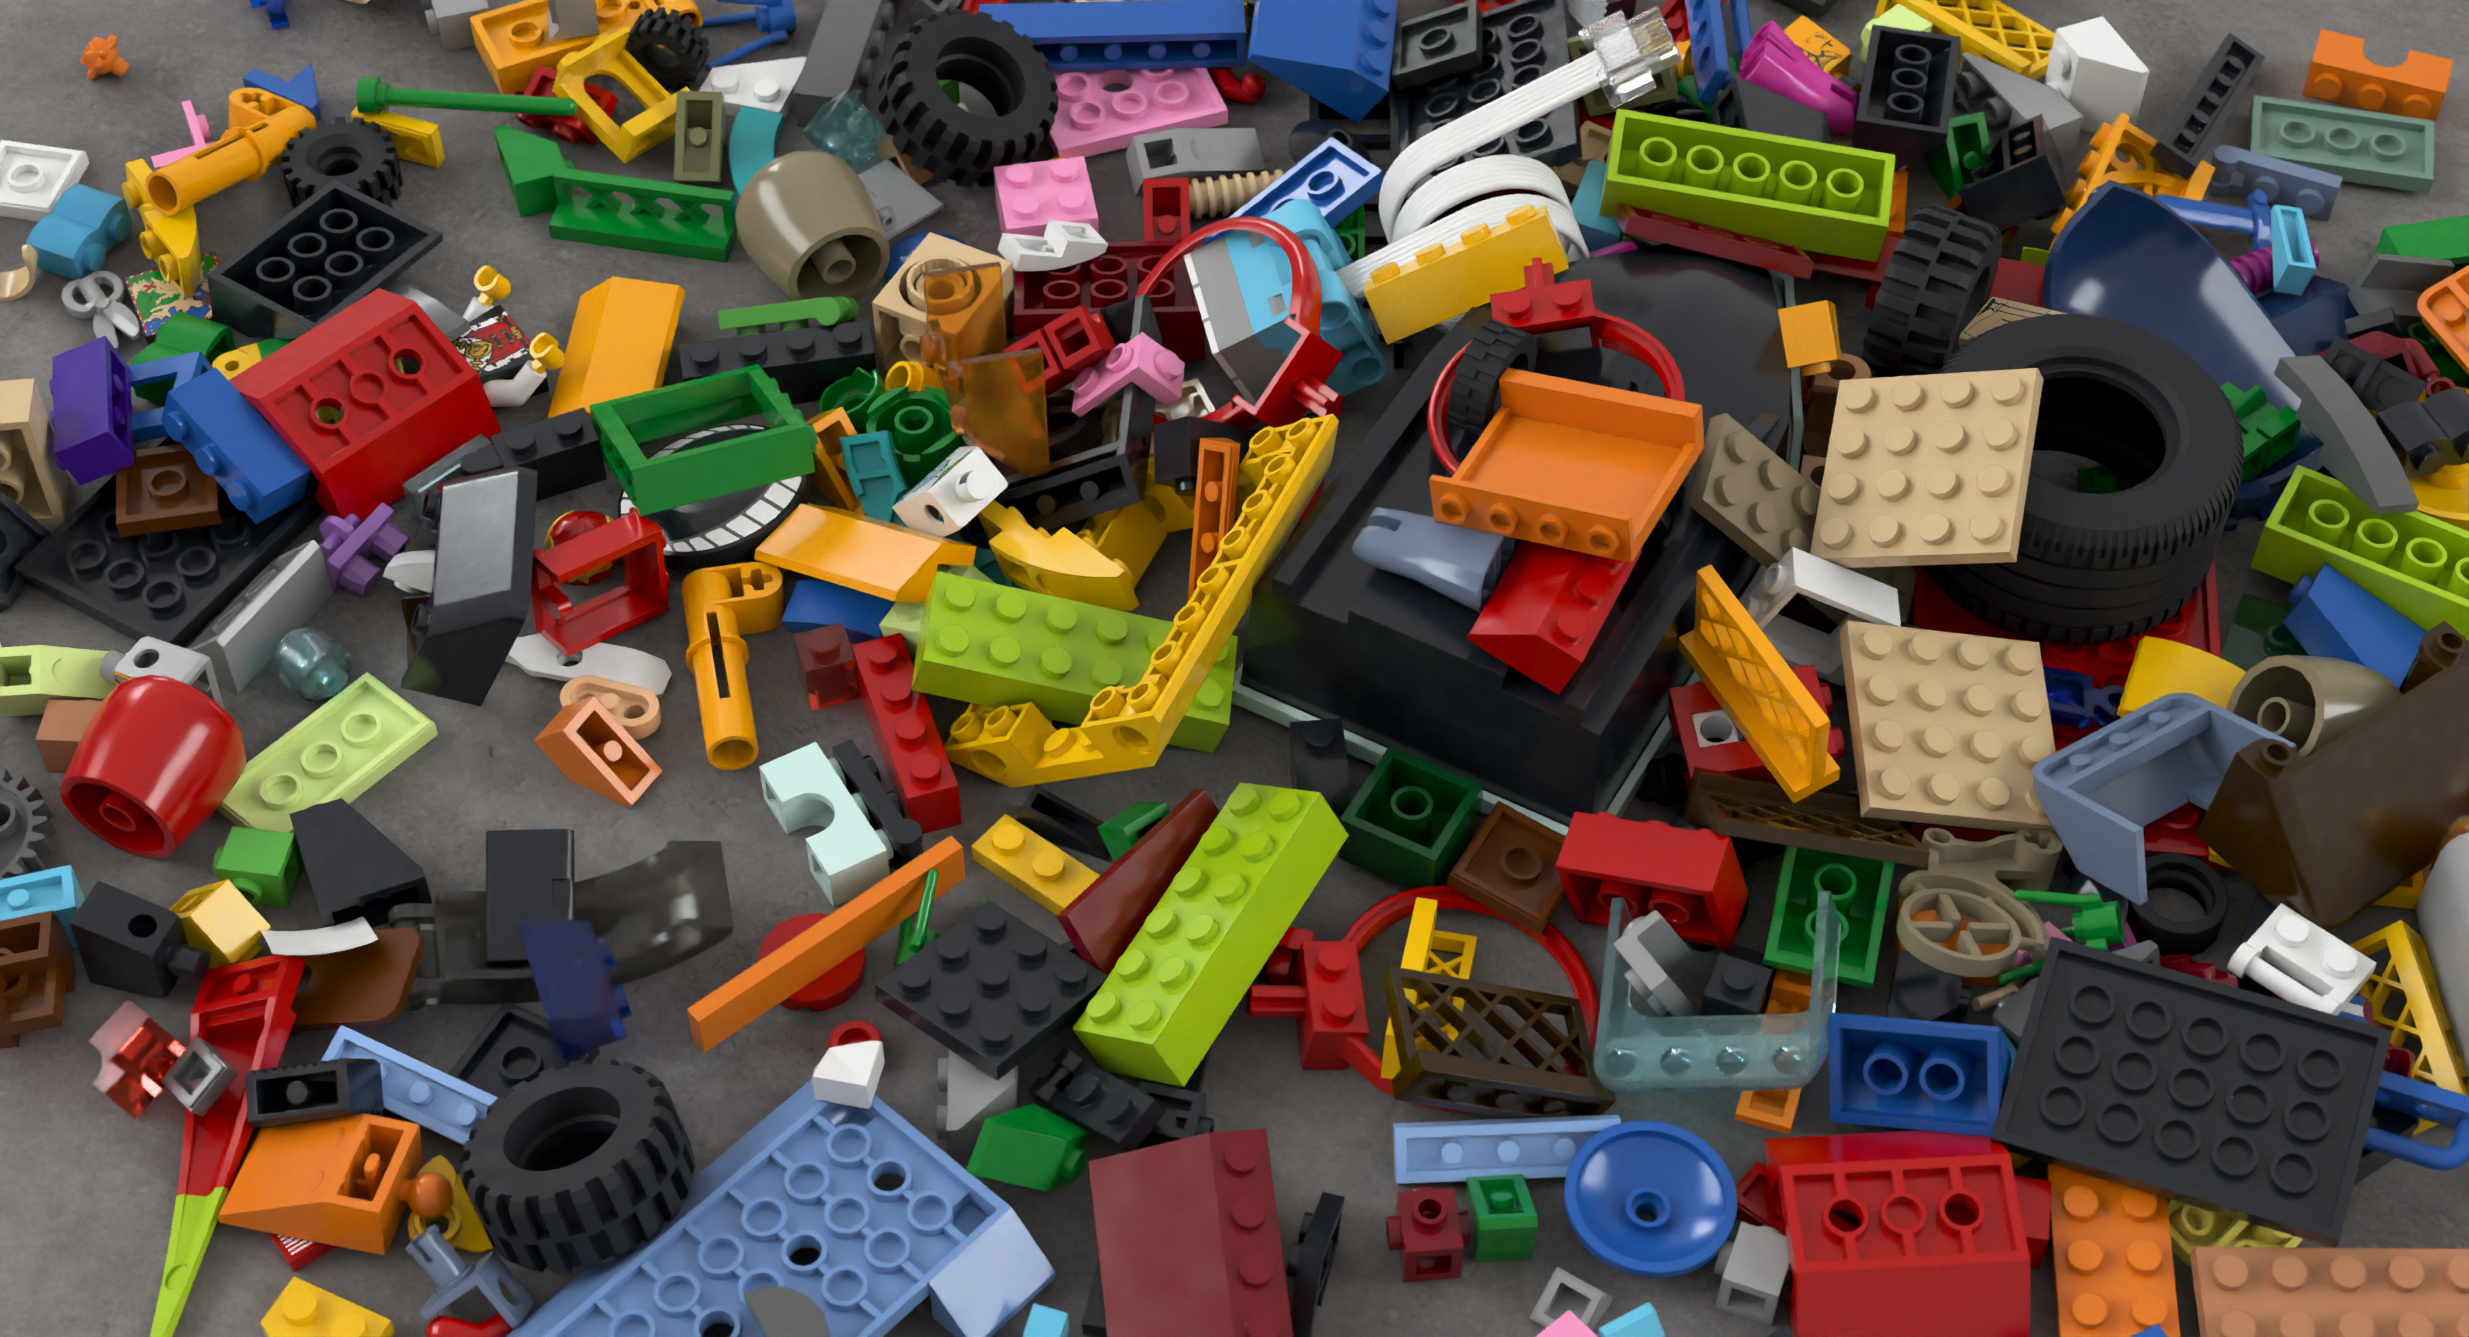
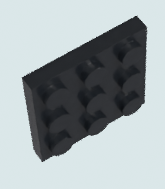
M987 900L875 984V1000L998 1081L1082 1015L1088 1003L1096 995L1108 975L995 903Z

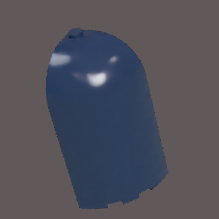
M2108 180L2105 184L2095 188L2089 194L2087 202L2066 223L2053 244L2043 277V308L2067 314L2104 317L2142 328L2170 342L2190 356L2213 378L2219 387L2229 381L2244 392H2247L2258 384L2265 392L2267 402L2280 411L2288 405L2297 412L2302 400L2274 375L2280 357H2297L2300 355L2215 247L2175 211L2141 190L2112 180ZM2301 423L2297 445L2294 450L2264 470L2262 468L2261 473L2247 483L2239 485L2223 532L2235 530L2239 525L2238 520L2256 515L2260 521L2268 519L2297 465L2337 479L2317 460L2324 443L2304 424Z

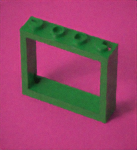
M759 364L589 405L593 426L600 440L603 458L640 516L816 472L812 453L817 452L816 444H818V439L813 425L805 424L801 410L799 408L793 409L788 394L780 392L776 379L774 377L769 378ZM760 414L771 427L770 430L650 460L646 459L637 445Z

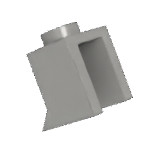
M547 0L549 6L547 18L550 41L599 34L595 0Z

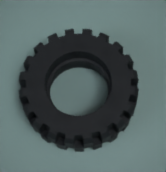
M954 9L950 15L946 11L930 14L927 19H920L913 24L908 33L904 34L881 76L878 85L880 93L877 96V105L880 114H884L881 122L887 135L893 134L895 138L892 142L901 155L906 153L912 158L910 163L920 171L925 168L934 173L932 178L946 182L947 179L956 181V186L972 187L974 183H978L979 187L995 186L994 167L1030 163L1055 122L1054 116L1058 111L1059 98L1057 93H1055L1058 87L1053 72H1047L1050 65L1042 52L1037 53L1034 50V42L1026 34L1020 36L1013 30L1015 26L1005 20L1001 23L992 19V14L981 11L977 12L976 15L969 14V9ZM938 80H953L976 89L991 103L998 117H982L963 110L947 97Z
M1936 204L1920 207L1913 214L1912 220L1906 225L1903 235L1894 249L1892 259L1888 263L1868 321V330L1863 343L1862 360L1869 366L1872 377L1939 374L1946 362L1960 349V334L1986 304L1997 273L2003 236L1993 223Z
M599 1058L597 1063L592 1064L585 1059L569 1062V1067L559 1070L552 1067L539 1072L540 1077L528 1083L523 1080L513 1086L510 1095L504 1099L498 1097L487 1108L485 1119L478 1118L470 1131L469 1140L465 1142L460 1160L462 1164L460 1176L465 1191L492 1246L498 1250L502 1257L517 1265L521 1264L524 1268L543 1272L546 1267H549L550 1271L555 1273H572L573 1267L583 1266L588 1270L602 1266V1260L616 1255L620 1259L633 1252L632 1246L642 1240L648 1242L660 1232V1225L664 1221L671 1222L680 1209V1199H686L695 1169V1155L671 1096L665 1089L663 1082L656 1075L635 1064L625 1061L621 1065L620 1062L614 1059Z

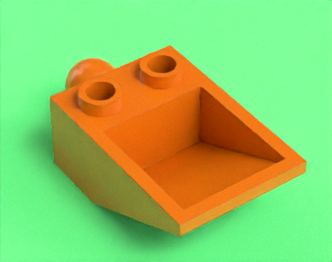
M363 1113L261 1128L218 1214L219 1223L385 1256L408 1205L420 1217L436 1218L450 1208L454 1192L450 1181L439 1173L426 1172L417 1176L419 1170L424 1166L419 1124Z

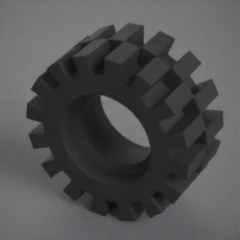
M658 7L655 12L650 8L637 18L630 31L625 49L667 92L671 86L674 92L682 90L683 87H691L710 54V49L707 48L709 45L708 38L701 37L703 29L699 25L694 28L690 26L693 21L692 18L686 16L684 20L678 18L680 11L672 9L670 14L667 15L665 7ZM657 44L667 47L675 55L663 51Z

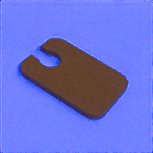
M412 928L373 930L378 940L363 946L328 954L297 955L306 963L304 970H311L312 975L308 985L297 993L293 999L291 1009L297 1016L291 1031L339 1029L341 1025L347 1028L379 1027L394 1021L405 1007L424 950L423 938Z

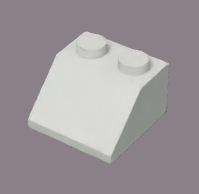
M2101 16L2056 29L2052 50L2049 52V63L2044 85L2058 90L2084 116L2081 125L2082 130L2096 133L2104 122L2111 125L2121 112L2130 117L2128 122L2136 126L2149 70L2106 19Z

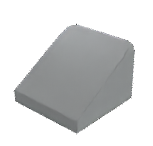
M1556 1267L1530 1319L1547 1328L1570 1310L1593 1331L1614 1297L1571 1272Z

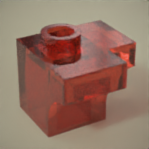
M127 999L88 1040L102 1055V1068L93 1084L136 1119L166 1087L160 1080L186 1048L138 1006Z

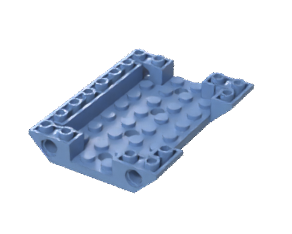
M810 1079L693 1178L686 1199H680L681 1206L678 1213L671 1222L664 1221L660 1225V1232L648 1242L642 1240L632 1246L633 1252L620 1259L615 1255L602 1260V1266L588 1270L585 1269L506 1337H702L704 1331L716 1323H725L732 1326L734 1331L730 1337H764L745 1304L743 1294L763 1287L791 1288L810 1297L823 1311L830 1337H883L929 1295L933 1319L954 1337H992L1056 1278V1272L1010 1205L971 1173L967 1172L965 1168L875 1094L870 1109L814 1099L812 1080ZM896 1174L905 1179L904 1184L893 1191H882L874 1186L875 1182L884 1175ZM801 1248H814L821 1253L817 1261L806 1266L796 1265L789 1260L791 1255Z

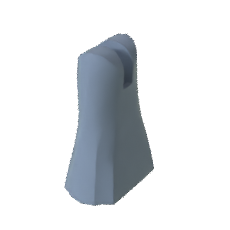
M1375 507L1367 521V527L1361 530L1355 540L1352 551L1359 560L1371 566L1418 581L1454 601L1481 613L1515 553L1517 538L1434 521V516Z

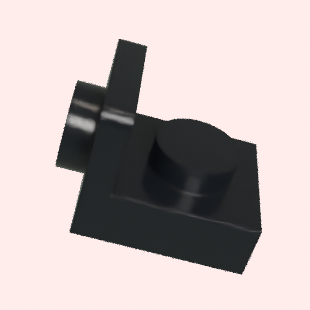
M1140 1081L1138 1090L1154 1098L1166 1111L1142 1143L1159 1145L1214 1132L1215 1120L1206 1115V1094Z

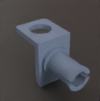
M436 1225L429 1227L426 1230L427 1234L423 1231L405 1248L408 1254L415 1258L438 1287L419 1313L424 1320L429 1319L476 1285L512 1328L517 1327L523 1322L534 1304L532 1296L494 1250L475 1264L472 1262L465 1264L439 1232L440 1229ZM498 1281L508 1288L513 1296L515 1306L509 1303L502 1295Z

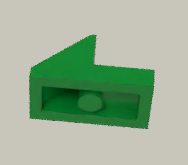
M1523 1174L1466 1177V1198L1473 1218L1475 1261L1485 1263L1530 1259L1533 1254L1538 1229V1216Z

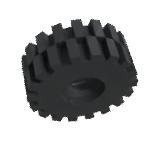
M335 117V124L326 125L325 120L315 122L317 129L311 131L305 127L299 131L300 140L291 137L287 142L288 150H283L281 154V168L290 202L294 209L333 179L389 207H392L391 199L398 200L401 195L400 187H403V178L394 140L391 139V135L386 129L381 131L380 125L373 121L365 126L364 119L357 117L353 118L352 123H346L344 117Z

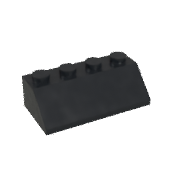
M1872 24L1851 148L1895 155V172L1947 141L1961 37Z
M869 319L838 323L831 326L823 325L679 345L683 382L759 364L769 378L774 377L776 379L780 392L788 394L792 405L819 401L825 388L838 379L852 376L856 367H861L871 374L876 369L875 351Z

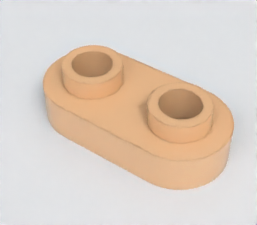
M583 675L567 682L560 692L562 708L574 702L595 696L634 740L651 735L658 729L661 723L658 698L652 691L643 687L598 676Z

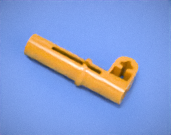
M259 88L234 90L229 95V129L223 133L221 139L151 172L145 181L146 195L156 210L165 215H173L243 180L247 182L258 180L265 174L267 168L282 161V151L288 150L287 142L291 137L300 140L299 131L305 127L311 131L317 129L315 124L317 121L314 115L304 106Z
M748 562L695 570L688 574L681 584L690 645L686 650L685 661L689 671L695 677L707 758L710 764L722 770L745 768L754 762L759 753L745 669L749 659V649L746 642L740 638V635L773 630L782 623L781 620L785 613L783 576L777 567L765 562ZM720 645L728 698L720 699L712 646Z

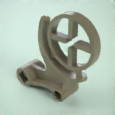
M2022 827L2017 830L2016 834L2002 835L1984 842H1972L1955 839L1950 832L1940 828L1926 829L1921 844L1930 852L1927 868L1914 866L1912 872L1906 875L1899 885L1898 891L1904 898V902L1897 920L1896 932L1902 945L1925 964L1950 974L1965 977H1990L2007 971L2013 965L2018 950L2030 952L2031 960L2039 962L2040 958L2045 959L2049 946L2045 925L2033 907L2027 901L2017 900L2014 897V892L2019 889L2049 891L2063 848L2060 838L2046 829ZM1935 910L1941 921H1911L1910 917L1922 911ZM1959 913L1982 921L1970 922L1966 930L1960 931L1955 946L1958 952L1933 943L1948 942L1951 934H1957L1962 919ZM1976 943L2006 944L2007 948L1996 954L1982 955Z

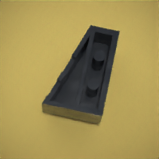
M2037 115L2000 131L1983 154L1986 161L1984 168L1981 165L1975 167L1971 172L1974 182L1970 185L1969 183L1962 185L1958 191L1969 216L1993 223L1999 231L2034 217L2036 220H2044L2057 214L2061 210V206L2067 204L2063 161L2043 115Z

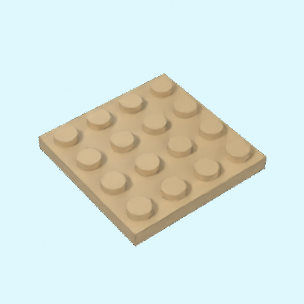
M2038 368L1840 380L1810 554L1844 568L2016 562L2043 385V377Z
M1846 621L1839 630L1861 817L2017 832L2022 827L2049 830L2058 836L2035 795L2033 787V767L2039 761L2056 753L2039 642Z

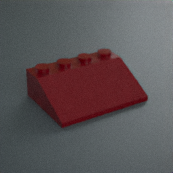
M1182 240L1107 242L1106 253L1076 265L1045 271L1015 270V338L1044 328L1043 326L1079 305L1087 307L1088 311L1092 312L1134 298L1155 265ZM1199 245V246H1197L1196 248L1192 249L1190 252H1192V251H1194V250L1200 248L1201 245ZM1183 256L1163 276L1149 299L1161 333L1162 347L1175 353L1184 363H1188L1192 360H1205V327Z
M1266 1128L1206 1133L1088 1162L1107 1337H1293Z

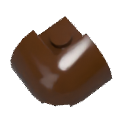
M52 910L0 921V1049L19 1047L20 1034L63 1025L65 992L75 990V968L65 930Z

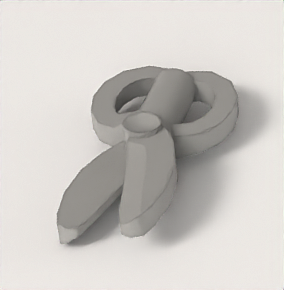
M95 271L82 279L70 281L62 289L61 298L67 312L81 319L93 317V330L96 338L106 336L117 352L119 344L114 326L133 340H137L142 336L136 316L128 307L122 304L126 293L122 280L116 274L109 271ZM105 284L110 286L114 290L113 294L106 297L99 285ZM81 292L88 303L84 305L78 304L74 301L73 296Z

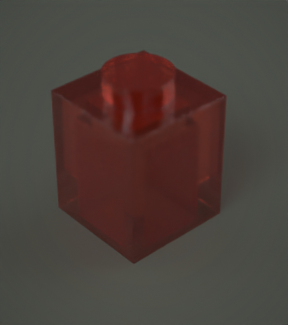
M843 622L793 634L798 675L811 711L860 699L856 659Z

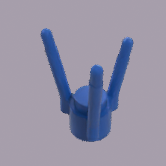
M717 0L718 2L762 6H756L754 12L703 18L702 27L756 21L759 32H767L768 35L708 62L706 69L711 71L713 67L727 65L773 43L788 41L787 33L796 31V16L792 0Z

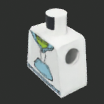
M978 446L959 447L892 508L907 527L945 537L963 528L1005 490L1008 483ZM927 505H931L939 511V519H935L930 514Z

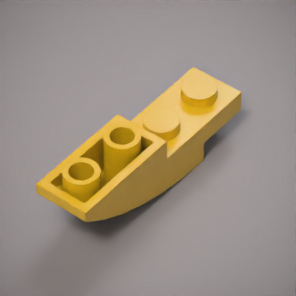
M143 159L125 163L127 182L122 183V191L130 209L135 208L141 215L145 232L140 233V242L146 257L149 260L154 258L159 265L164 280L167 283L172 282L184 298L193 296L199 282L201 253L194 206L192 205L173 215L162 214L154 208L146 195V177L153 171Z
M992 500L977 514L1003 575L1022 588L1036 593L1119 611H1133L1140 605L1132 588V584L1135 582L1132 572L1118 558L1111 561L1105 557L1090 538L1085 536L1080 539L1065 527L1061 528L1053 536L1042 527L1035 530L1028 525L1025 518L1016 508L1010 506L1006 509L995 500Z

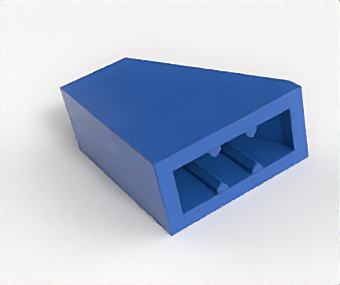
M2326 563L2312 578L2303 574L2294 584L2286 597L2292 605L2282 621L2309 656L2334 657L2355 662L2387 676L2397 689L2400 688L2418 653L2419 643L2427 632Z

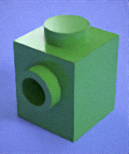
M232 826L225 846H220L215 853L213 872L214 876L219 878L220 881L228 879L252 906L261 904L288 908L305 865L294 833Z

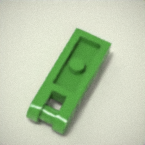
M837 296L717 311L720 330L737 329L738 337L766 333L765 325L780 323L781 331L808 328V320L817 319L819 323L827 326L853 322L857 319L859 307L853 298Z

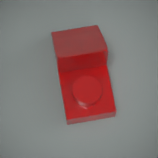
M1143 178L1144 241L1183 240L1190 235L1189 178Z

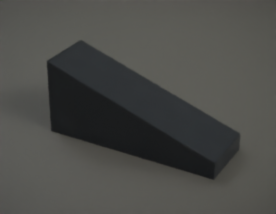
M1037 785L1034 786L1016 821L1048 842L1106 861L1110 853L1097 829L1104 822Z

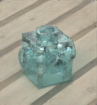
M846 90L823 104L802 134L819 151L837 156L845 160L848 165L856 162L860 166L867 162L877 151L878 146L875 142L883 132L884 127L849 90Z

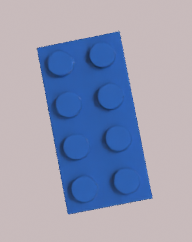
M1331 137L1229 218L1262 217L1289 201L1306 199L1316 205L1333 230L1338 223L1362 204L1367 203L1380 191L1385 176L1381 169ZM1234 230L1216 233L1203 239L1201 247Z

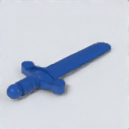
M2257 189L2248 195L2249 209L2164 194L2156 197L2157 200L2171 208L2188 223L2250 234L2253 241V252L2263 247H2269L2272 243L2271 209L2266 202L2267 195L2263 190Z

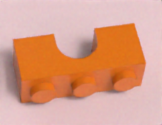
M2321 29L2302 95L2371 112L2435 121V126L2447 90L2454 60L2409 50L2406 61L2396 67H2383L2372 63L2364 56L2363 45L2365 39Z

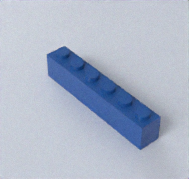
M1143 0L979 4V11L992 14L993 20L1000 23L1005 20L1015 26L1013 30L1020 36L1026 34L1034 42V50L1037 53L1042 52L1050 65L1047 72L1246 67L1244 0Z

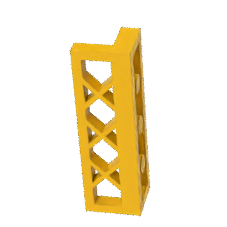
M1416 897L1400 968L1470 980L1477 936L1435 930L1438 900ZM1435 949L1461 953L1463 955L1443 963L1431 951ZM1404 988L1406 998L1422 1013L1431 1006L1415 990ZM1449 996L1447 999L1463 1013L1465 1000ZM1435 1010L1430 1017L1435 1015L1445 1025L1439 1029L1453 1041L1459 1035V1032ZM1389 1016L1385 1034L1381 1078L1393 1079L1400 1072L1401 1068ZM1417 1030L1413 1033L1417 1052L1423 1050L1440 1053Z
M2401 919L2350 944L2349 946L2365 956L2389 947L2392 957L2382 977L2372 974L2358 992L2360 996L2366 997L2372 1003L2373 1019L2378 1021L2384 1029L2393 1030L2390 1039L2392 1046L2401 1047L2407 1035L2421 1040L2423 1049L2413 1067L2411 1079L2420 1082L2424 1081L2437 1087L2469 1096V1084L2467 1085L2465 1077L2468 1075L2462 1059L2457 1054L2451 1034L2452 1027L2444 1011L2424 939ZM2398 976H2399V979H2400V982H2401V983L2396 982ZM2391 990L2405 994L2407 1003L2397 1022L2384 1018L2381 1011ZM2413 1022H2415L2416 1028L2411 1027ZM2429 1068H2431L2433 1075L2427 1073ZM2419 1118V1126L2415 1129L2412 1136L2438 1124Z

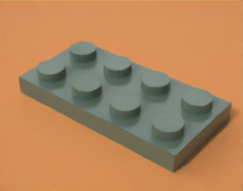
M2253 95L2249 113L2247 150L2343 177L2342 181L2395 188L2402 191L2430 193L2434 181L2435 121Z

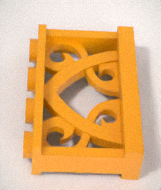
M2121 112L2111 125L2104 122L2093 136L2090 145L2095 150H2091L2086 155L2077 170V173L2082 178H2078L2066 194L2069 206H2065L2050 228L2056 235L2049 250L2051 251L2054 242L2066 223L2087 202L2089 194L2108 180L2136 188L2152 197L2154 192V198L2164 194L2202 201L2215 167L2201 160L2187 181L2178 174H2171L2165 171L2158 164L2157 160L2149 155L2158 140L2129 123L2130 117ZM2116 149L2127 155L2125 157L2126 163L2117 158ZM2137 162L2141 164L2142 170H2138Z

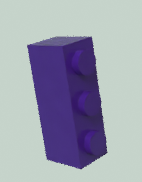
M106 336L52 357L53 379L49 380V388L53 396V411L50 412L49 416L54 428V443L50 445V451L56 465L62 471L68 470L80 486L133 465L134 447L129 366Z

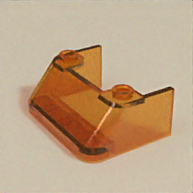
M1000 262L924 272L923 285L927 335L920 336L921 354L925 365H933L949 403L950 420L954 435L962 434L966 444L978 446L986 455L1027 477L1049 474L1050 463L1043 351L1040 347L1007 353L1003 352L1007 345Z

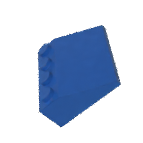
M1256 0L1247 60L1359 123L1389 91L1398 0Z

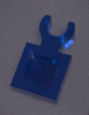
M2043 666L2051 722L2087 729L2094 718L2104 727L2122 718L2117 715L2118 709L2111 705L2119 706L2124 691L2123 687L2107 685L2102 689L2093 688L2092 675Z

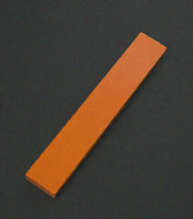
M952 835L943 839L690 1006L687 1012L693 1042L706 1053L919 911L929 870L935 869L938 871L934 900L964 881L966 876L963 846Z

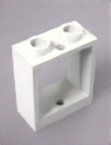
M1792 547L1778 563H1773L1756 587L1749 594H1744L1739 599V602L1788 666L1794 668L1814 664L1817 677L1842 687L1845 685L1839 630L1846 621H1856L1901 627L1898 589L1795 547ZM1798 592L1850 614L1830 634H1827L1777 613Z

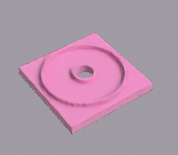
M1206 68L1052 71L1058 87L1055 93L1058 95L1059 105L1058 111L1054 116L1055 122L1046 137L1056 157L1072 158L1084 156L1085 158L1127 148L1132 137L1175 128H1211L1228 124V109ZM1113 83L1124 84L1129 87L1125 91L1116 93L1105 91L1102 88Z

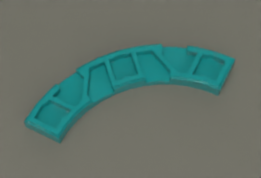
M742 105L733 124L728 151L731 180L738 200H740L744 187L756 172L775 159L778 140L785 127L783 114Z
M888 430L840 437L843 461L851 487L867 516L907 527L892 508L911 491L900 470L894 451L892 434ZM950 534V535H947V536L944 537V538H948V539H951V540H955V541H958V542H962V543H965V544L972 545V544H970V543H968V542H966V541H964V540L958 538V537L955 536L954 534ZM980 547L976 548L974 567L996 584L1026 590L1003 575L993 551Z

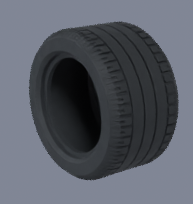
M2083 314L2042 315L2002 324L1973 338L1952 355L1939 374L2038 368L2043 377V385L2033 451H2060L2086 457L2110 468L2133 487L2114 493H2081L2053 485L2030 471L2016 562L1921 565L1924 567L1925 572L1929 574V577L1936 582V585L1950 599L1957 602L1966 611L1974 614V616L2007 632L2038 641L2075 645L2109 643L2140 635L2172 618L2186 606L2203 584L2211 567L2242 479L2244 467L2242 431L2237 415L2223 390L2198 363L2175 345L2142 328L2104 317Z

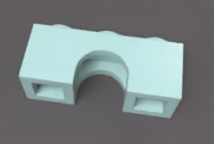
M816 742L759 766L764 799L786 834L811 825L826 827L822 832L806 838L810 871L833 907L854 899L890 875L888 860L894 857V853L888 837L882 829L874 831L869 823L870 817L863 799L858 793L852 795L845 787L846 779L840 764L834 757L827 759Z

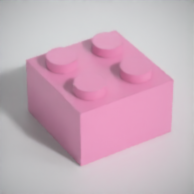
M1084 156L994 167L996 209L1001 233L1043 237L1048 220L1088 223L1099 234L1098 214Z

